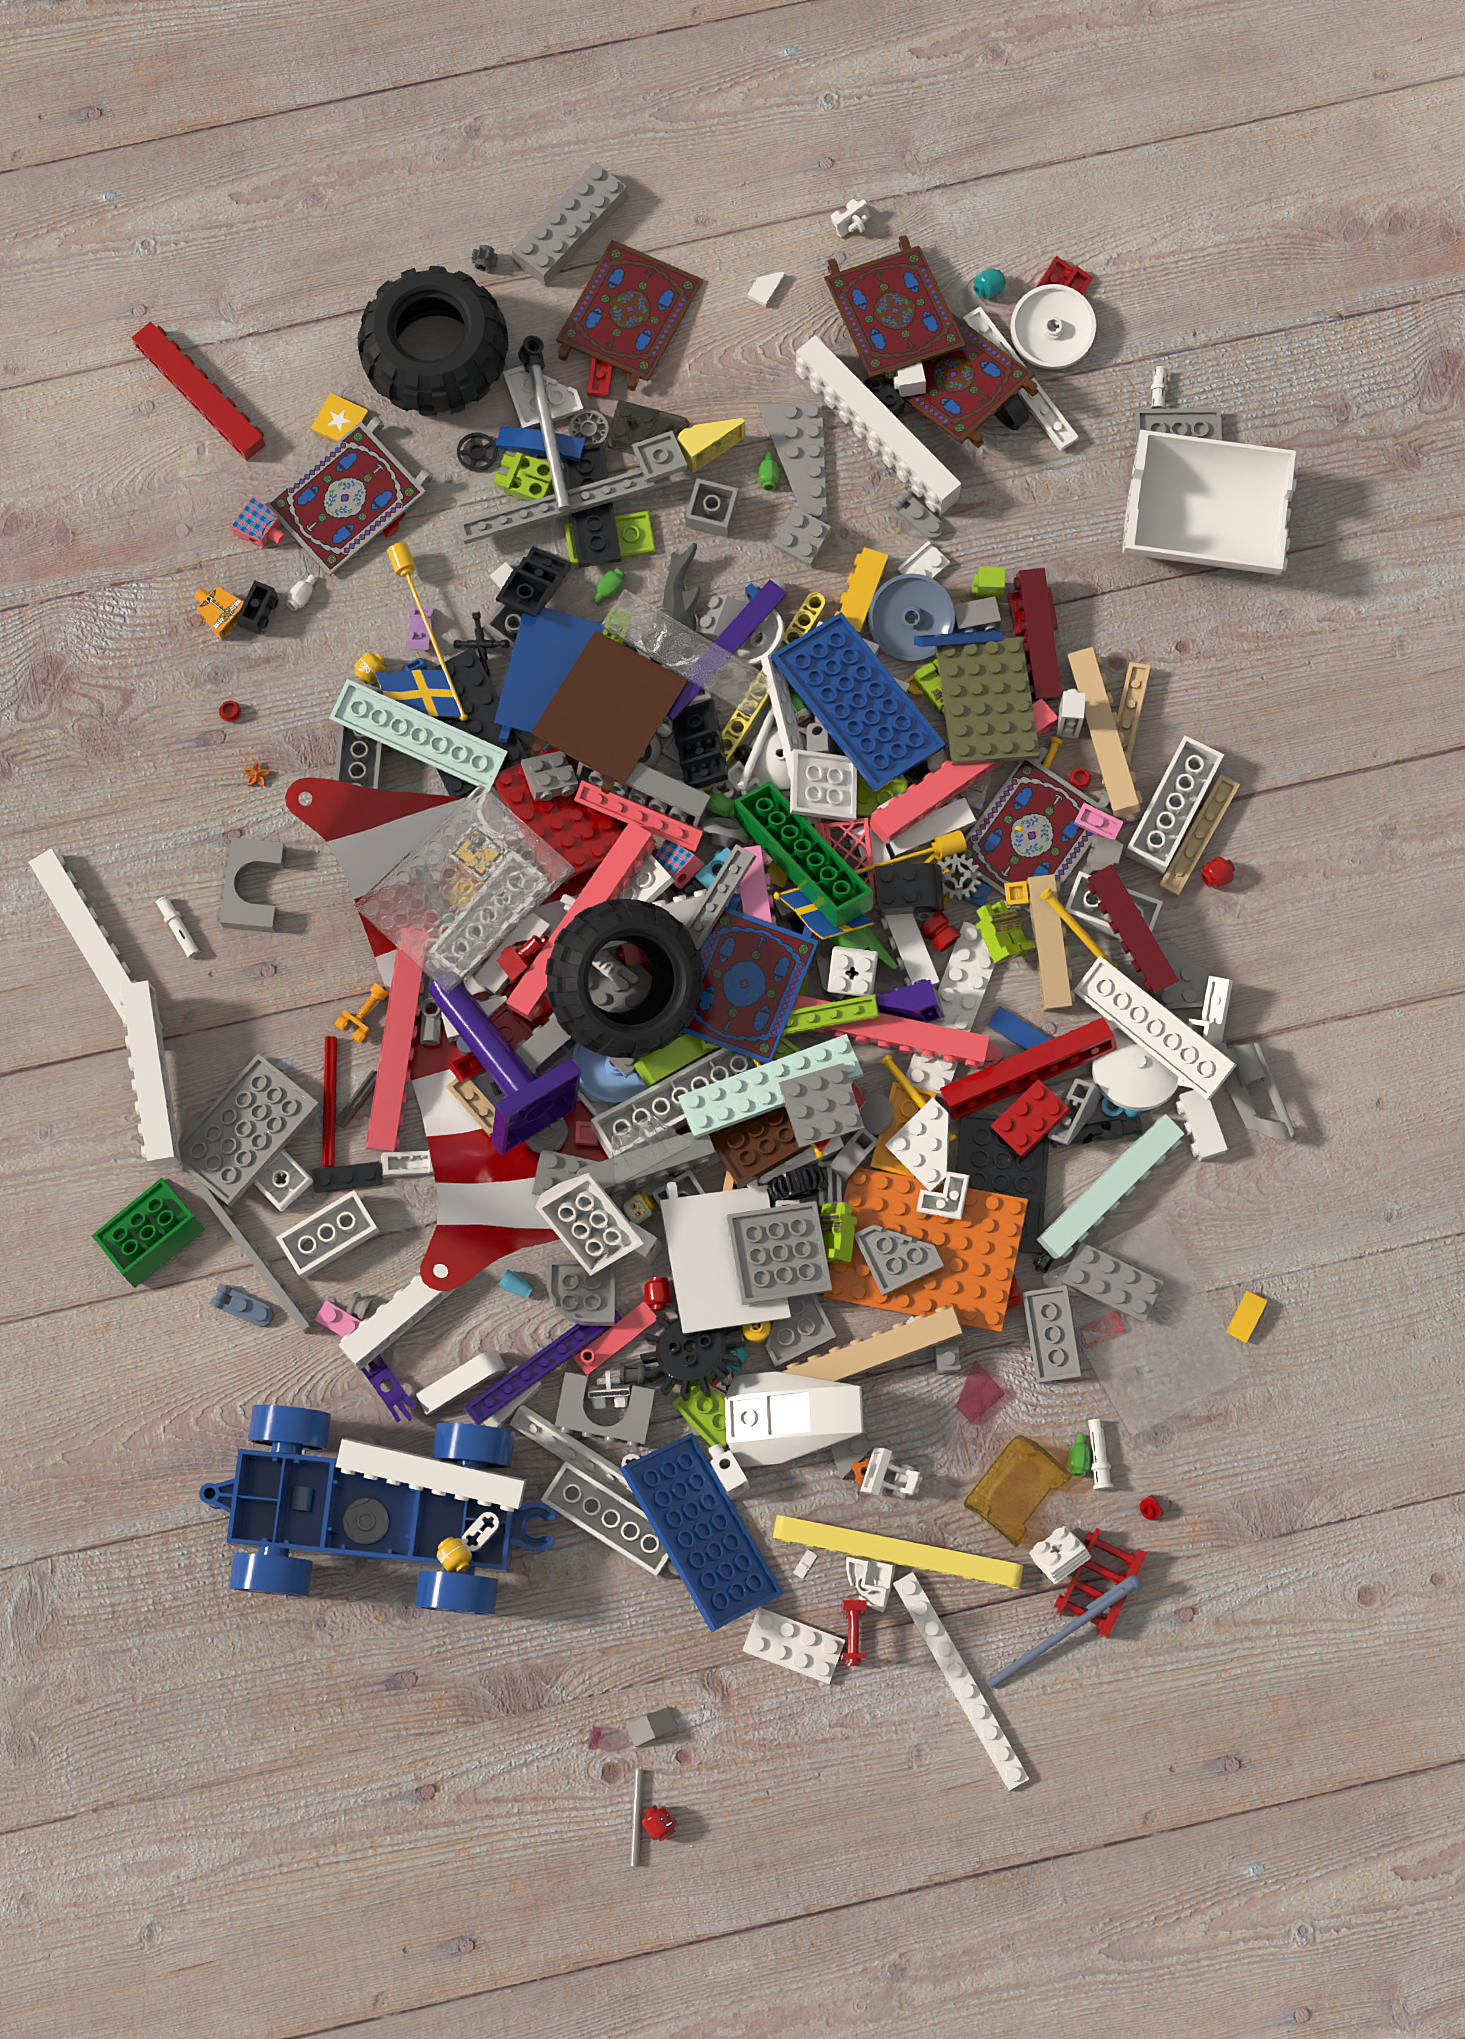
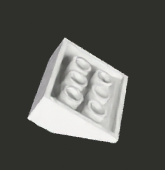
M590 1172L561 1182L540 1195L535 1206L590 1276L643 1245L645 1242Z

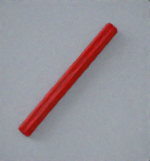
M335 1036L325 1037L322 1165L327 1168L335 1166L337 1038Z

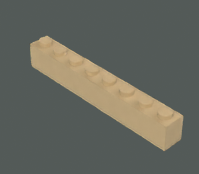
M1093 647L1069 653L1067 655L1077 690L1081 691V693H1086L1084 714L1114 817L1119 818L1140 812L1139 804L1143 803L1140 791H1135L1133 784L1137 783L1134 770L1129 771L1127 764H1130L1131 760L1128 750L1123 752L1122 744H1125L1122 731L1118 732L1116 725L1120 723L1116 711H1111L1110 705L1114 703L1111 692L1106 693L1104 687L1108 685L1105 672L1100 673L1099 666H1102L1099 653H1094Z
M946 1305L936 1309V1313L927 1316V1314L916 1316L914 1318L915 1321L906 1324V1322H901L893 1325V1330L888 1332L884 1330L871 1334L872 1338L863 1340V1338L850 1342L851 1346L842 1349V1346L834 1347L829 1350L830 1354L821 1357L820 1354H816L807 1358L808 1362L801 1365L799 1362L792 1363L786 1366L787 1370L782 1371V1373L841 1382L965 1334L956 1310Z

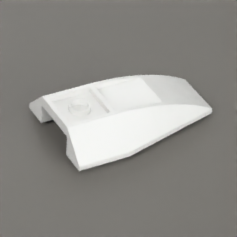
M775 1371L734 1376L725 1396L727 1444L740 1467L782 1464L864 1433L861 1386Z

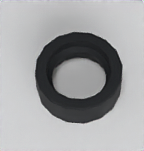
M1016 395L995 413V416L1012 430H1018L1029 419V413L1025 405Z

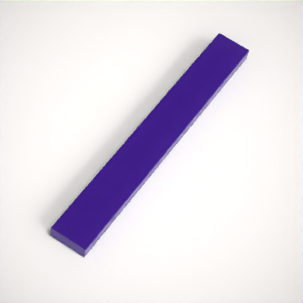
M769 580L683 676L688 681L667 714L669 719L673 722L784 599L787 592L772 580Z
M615 1310V1324H616L618 1321H620V1320L622 1319V1317H621V1316L619 1315V1313ZM574 1325L466 1405L464 1410L476 1425H481L600 1337L612 1326Z

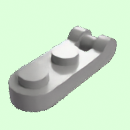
M903 489L899 493V497L889 503L890 508L926 539L937 540L941 537L943 533L942 522L918 502L908 490ZM905 502L909 505L907 509L902 507Z

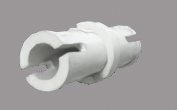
M1157 366L1153 369L1151 409H1165V396L1168 391V386L1166 385L1167 368Z

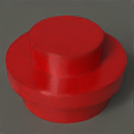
M226 701L220 706L219 714L224 721L234 722L240 717L241 708L235 701Z
M1076 768L1070 773L1069 782L1078 790H1083L1089 786L1091 775L1084 768Z

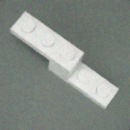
M1209 976L1201 1020L1189 1019L1188 1026L1215 1046L1222 1043L1233 980ZM1179 1078L1178 1085L1190 1087L1186 1082Z

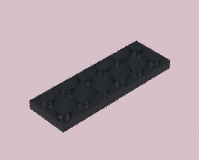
M603 443L584 445L579 462L562 458L567 490L609 478ZM613 502L571 513L579 568L622 562Z

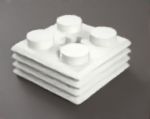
M835 946L832 950L828 992L862 997L873 995L878 952ZM855 967V971L859 974L852 977L847 970Z
M283 1149L253 1183L282 1212L313 1183V1179ZM279 1176H281V1177L287 1176V1177L285 1178L286 1183H285V1184L280 1183V1184L278 1185L279 1180H278L277 1178H278Z
M1066 1526L1054 1530L1050 1537L1043 1542H1038L1029 1552L1035 1564L1054 1584H1057L1091 1558L1086 1546Z

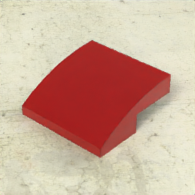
M1055 256L1035 288L1043 285L1058 284L1070 287L1083 295L1093 277L1077 265L1073 268L1061 258Z

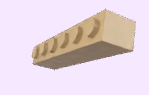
M1055 874L1028 877L1026 881L1034 944L1036 946L1035 952L1043 1012L1069 1009L1072 1006V1002H1075L1074 989H1070L1069 980H1072L1071 967H1067L1066 959L1069 958L1068 945H1064L1063 937H1066L1065 923L1061 924L1059 914L1046 900L1040 898V894L1045 889L1050 888L1053 891L1052 894L1058 900L1057 893H1060V882L1055 880Z

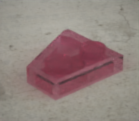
M977 1361L971 1367L956 1405L958 1411L970 1424L1005 1395L1004 1391Z

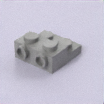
M558 751L521 761V766L534 802L539 800L548 801L556 796H569L576 792L578 781L572 765L568 764L565 753Z

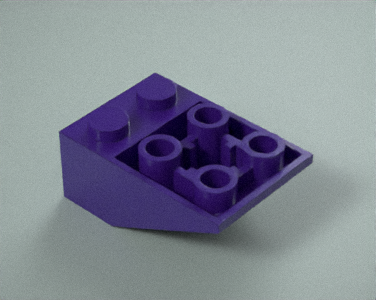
M922 979L908 987H897L893 989V992L887 994H875L879 1013L925 1023L945 1017L938 992L931 980Z

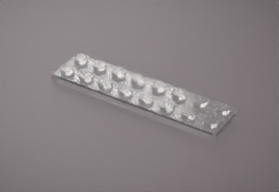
M626 589L623 590L601 624V627L750 718L774 681L771 677Z

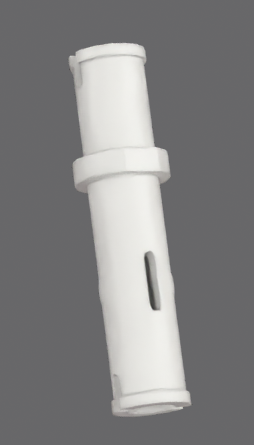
M167 895L159 898L155 903L165 917L164 922L169 924L187 958L198 955L200 950L182 922L180 912L175 910Z

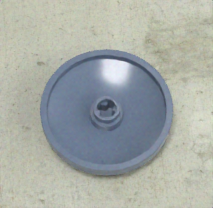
M912 573L896 576L885 582L873 596L868 612L870 632L879 647L894 658L905 661H918L929 658L936 654L935 646L920 647L914 645V637L953 633L955 626L953 601L947 590L939 582L928 576Z

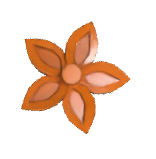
M258 761L253 765V769L244 770L246 775L251 776L248 779V786L253 785L256 781L260 786H265L263 777L268 776L270 771L261 769Z

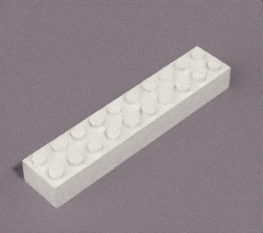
M816 335L796 351V373L803 380L806 379L810 383L811 389L816 394L820 393L825 398V403L831 409H836L841 420L846 424L849 423L853 427L855 434L859 438L863 437L868 442L869 448L874 453L878 452L883 457L882 460L889 468L892 467L897 472L899 479L904 483L907 482L911 486L913 493L926 501L927 507L932 512L936 511L941 516L959 500L961 483Z

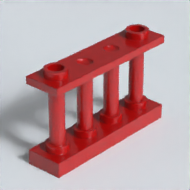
M1096 1528L1093 1532L1089 1531L1083 1543L1087 1545L1086 1549L1089 1554L1093 1546L1125 1561V1564L1129 1567L1125 1574H1118L1089 1559L1075 1570L1064 1595L1059 1594L1054 1604V1607L1057 1608L1055 1614L1061 1615L1065 1609L1077 1616H1081L1088 1611L1068 1601L1073 1588L1095 1599L1105 1594L1078 1580L1083 1567L1118 1585L1129 1576H1137L1147 1553L1140 1549H1137L1135 1553H1128L1097 1538L1101 1531L1100 1529ZM1127 1595L1111 1605L1106 1616L1101 1615L1100 1617L1097 1615L1089 1621L1099 1629L1098 1635L1108 1638Z
M867 1600L842 1601L841 1614H846V1619H848V1653H842L840 1661L845 1662V1666H859L866 1659V1654L859 1653V1619L867 1610Z

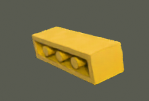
M866 547L863 548L862 554H857L854 565L857 566L854 573H850L847 585H850L847 592H843L840 599V604H842L840 612L843 613L860 636L868 618L870 603L879 588L888 563L887 554Z

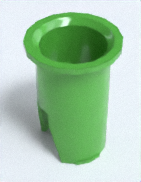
M869 926L827 938L834 947L869 949L870 951L878 952V960L892 971L899 967V964L897 965ZM851 967V970L855 975L859 974L855 971V967Z

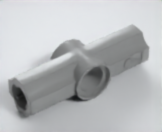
M438 976L424 977L420 1043L426 1045L440 1044L442 1011L428 991L429 986ZM430 1007L438 1008L434 1014L426 1013Z

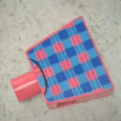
M254 495L230 526L234 536L262 548L270 540L280 545L286 535L278 530L281 526L279 517Z
M666 839L655 857L675 880L672 885L678 889H682L705 864L688 850Z

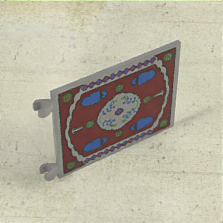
M374 417L367 427L362 422H359L265 504L279 517L281 524L329 577L427 492L422 486L432 480V476L427 469H423L414 479L373 435L384 427L378 417Z
M1043 746L1039 748V759L1021 760L965 838L967 850L957 854V857L960 859L965 854L966 861L972 858V866H979L976 873H981L980 880L1005 897V883L1026 881L1028 877L1055 874V880H1059L1060 887L1092 843L1095 835L1073 824L1083 803L1108 815L1112 814V812L1106 809L1110 802L1107 791L1097 803L1040 764L1048 753V750ZM1016 826L1022 827V832L1015 830ZM1029 905L1020 906L1022 909L1030 913Z

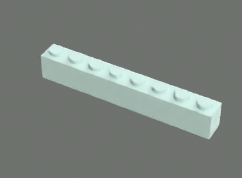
M1166 1114L1161 1116L1036 1240L1054 1259L1061 1256L1065 1258L1073 1250L1071 1246L1076 1241L1080 1243L1088 1236L1087 1230L1092 1225L1096 1227L1104 1220L1102 1215L1107 1210L1111 1212L1120 1204L1118 1199L1123 1194L1127 1196L1136 1188L1133 1184L1138 1179L1142 1181L1151 1173L1149 1168L1154 1163L1159 1165L1167 1157L1164 1153L1169 1148L1174 1150L1182 1142L1179 1138L1185 1133Z

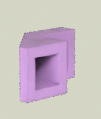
M412 607L409 616L410 633L407 640V649L429 650L431 645L429 633L419 608ZM423 608L432 629L434 608Z

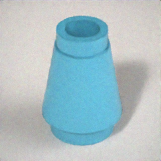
M507 1269L499 1282L503 1290L526 1299L534 1288L515 1270L512 1272Z

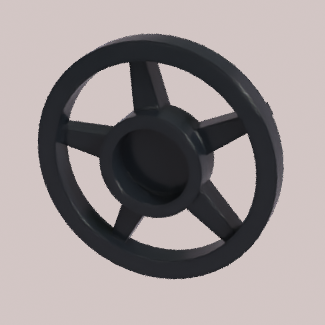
M470 433L464 436L457 446L458 460L463 467L470 471L486 470L496 460V444L486 434ZM474 437L484 438L489 443L485 445L476 443ZM471 438L472 444L469 449L461 450L464 442ZM492 446L494 453L490 460L485 456V451ZM461 455H468L472 459L471 464H466L462 460ZM483 460L487 462L484 466L474 467L476 461Z

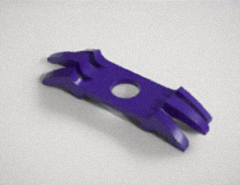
M379 1354L376 1357L380 1363L379 1367L372 1360L368 1363L372 1372L369 1373L365 1367L361 1371L380 1395L397 1422L401 1421L393 1408L394 1405L410 1421L412 1417L402 1400L405 1399L414 1411L417 1409V1406L401 1387ZM385 1380L393 1382V1388L389 1392L381 1390V1384Z

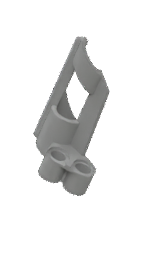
M1226 1043L1215 1045L1214 1047L1237 1064L1224 1083L1246 1128L1259 1131L1265 1136L1276 1139H1292L1295 1135V1130L1260 1043L1228 1048ZM1258 1079L1265 1083L1280 1121L1259 1117L1247 1087L1248 1083Z

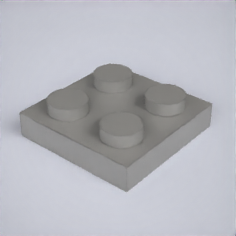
M673 431L632 444V449L647 484L688 469Z

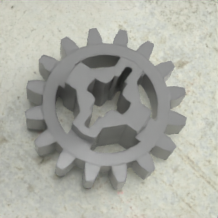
M954 853L953 859L945 856V863L938 862V865L942 867L944 897L949 895V901L957 897L958 902H961L963 896L969 900V893L975 895L977 892L975 887H980L981 882L976 880L981 878V873H976L979 866H972V858L966 861L965 854L960 859ZM952 866V869L949 872H945V874H943L948 867ZM956 870L960 878L959 886L957 884L956 879L954 878ZM971 882V884L963 890V886ZM946 885L952 887L954 891L946 887Z

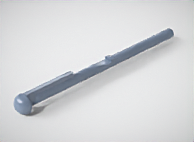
M1135 1575L1129 1576L1086 1606L1087 1612L1069 1623L1056 1635L1052 1633L1047 1640L987 1681L990 1687L994 1688L1134 1589H1137L1139 1592L1142 1589V1580Z

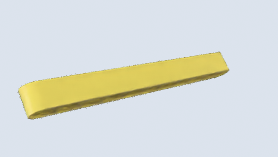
M814 592L807 596L785 631L782 642L775 652L790 644L788 642L789 638L794 637L798 639L815 628L825 611L823 595ZM817 602L821 606L819 608H812L810 604ZM801 620H807L810 624L807 626H802L799 624V622ZM763 670L760 671L721 733L723 744L732 746L731 750L725 751L727 767L734 758L735 750L742 745L771 699L768 694V686ZM761 690L765 692V695L757 697L754 693ZM747 708H751L754 710V713L751 715H746L743 713V711ZM735 726H740L743 728V731L735 733L732 729ZM714 784L700 788V790L709 795L712 793Z
M780 1515L776 1516L772 1536L773 1539L1016 1589H1020L1024 1565Z

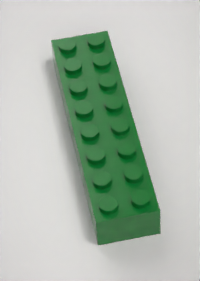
M771 782L734 800L735 819L761 845L764 851L836 929L873 909V891L802 815L790 814V802Z

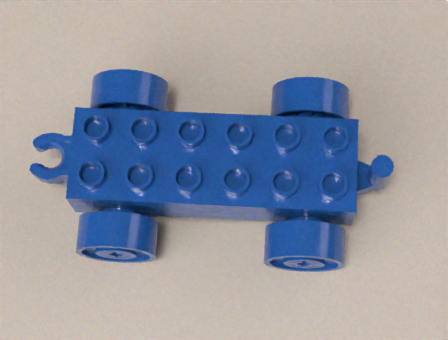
M253 1405L248 1441L255 1444L272 1446L271 1452L238 1449L235 1478L217 1484L206 1483L199 1491L200 1499L211 1508H222L230 1513L226 1543L236 1547L258 1549V1554L233 1553L229 1589L308 1597L313 1561L289 1557V1552L443 1567L437 1558L440 1543L449 1537L462 1539L464 1533L480 1515L485 1512H492L499 1519V1528L481 1549L475 1552L470 1551L472 1553L471 1560L469 1561L470 1566L462 1573L457 1571L450 1573L445 1568L444 1572L419 1571L415 1607L453 1613L494 1615L498 1579L476 1576L475 1570L510 1573L513 1547H522L524 1550L536 1553L544 1552L554 1545V1540L551 1537L532 1538L527 1534L525 1528L528 1520L533 1517H540L545 1521L556 1520V1512L548 1505L534 1502L525 1505L521 1504L519 1509L514 1508V1512L500 1509L501 1505L492 1503L491 1506H484L478 1504V1500L473 1498L463 1501L455 1499V1494L447 1492L446 1496L433 1494L432 1489L423 1487V1491L409 1488L410 1484L401 1482L400 1485H393L387 1483V1479L382 1477L372 1480L364 1478V1473L356 1471L355 1475L342 1473V1468L336 1467L337 1458L302 1455V1450H327L331 1414L306 1408L280 1405ZM437 1423L432 1458L487 1470V1468H511L515 1432L484 1425ZM293 1486L314 1489L310 1512L290 1510ZM363 1498L374 1499L381 1503L387 1510L390 1520L388 1531L384 1537L378 1542L369 1545L358 1544L350 1539L343 1526V1518L349 1505ZM493 1517L483 1519L485 1525L481 1528L482 1532L487 1527L491 1529L494 1527L492 1523ZM478 1532L474 1537L469 1535L467 1537L469 1540L467 1545L469 1547L471 1545L477 1546V1538L481 1533Z

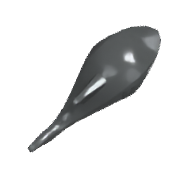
M693 543L683 554L675 552L671 554L663 606L654 616L651 626L656 635L651 642L649 658L659 665L678 661L687 653L695 640L697 625L694 609L701 589L700 587H695L686 591L684 579L686 571L697 550L696 543Z

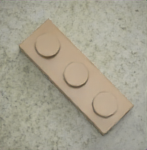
M455 1078L446 1086L447 1089L487 1135L491 1137L495 1107L471 1080L461 1084Z

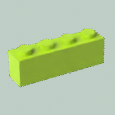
M680 1032L676 1036L675 1041L665 1048L648 1053L646 1056L638 1057L640 1060L634 1064V1067L646 1087L649 1088L716 1049L703 1051L700 1039Z

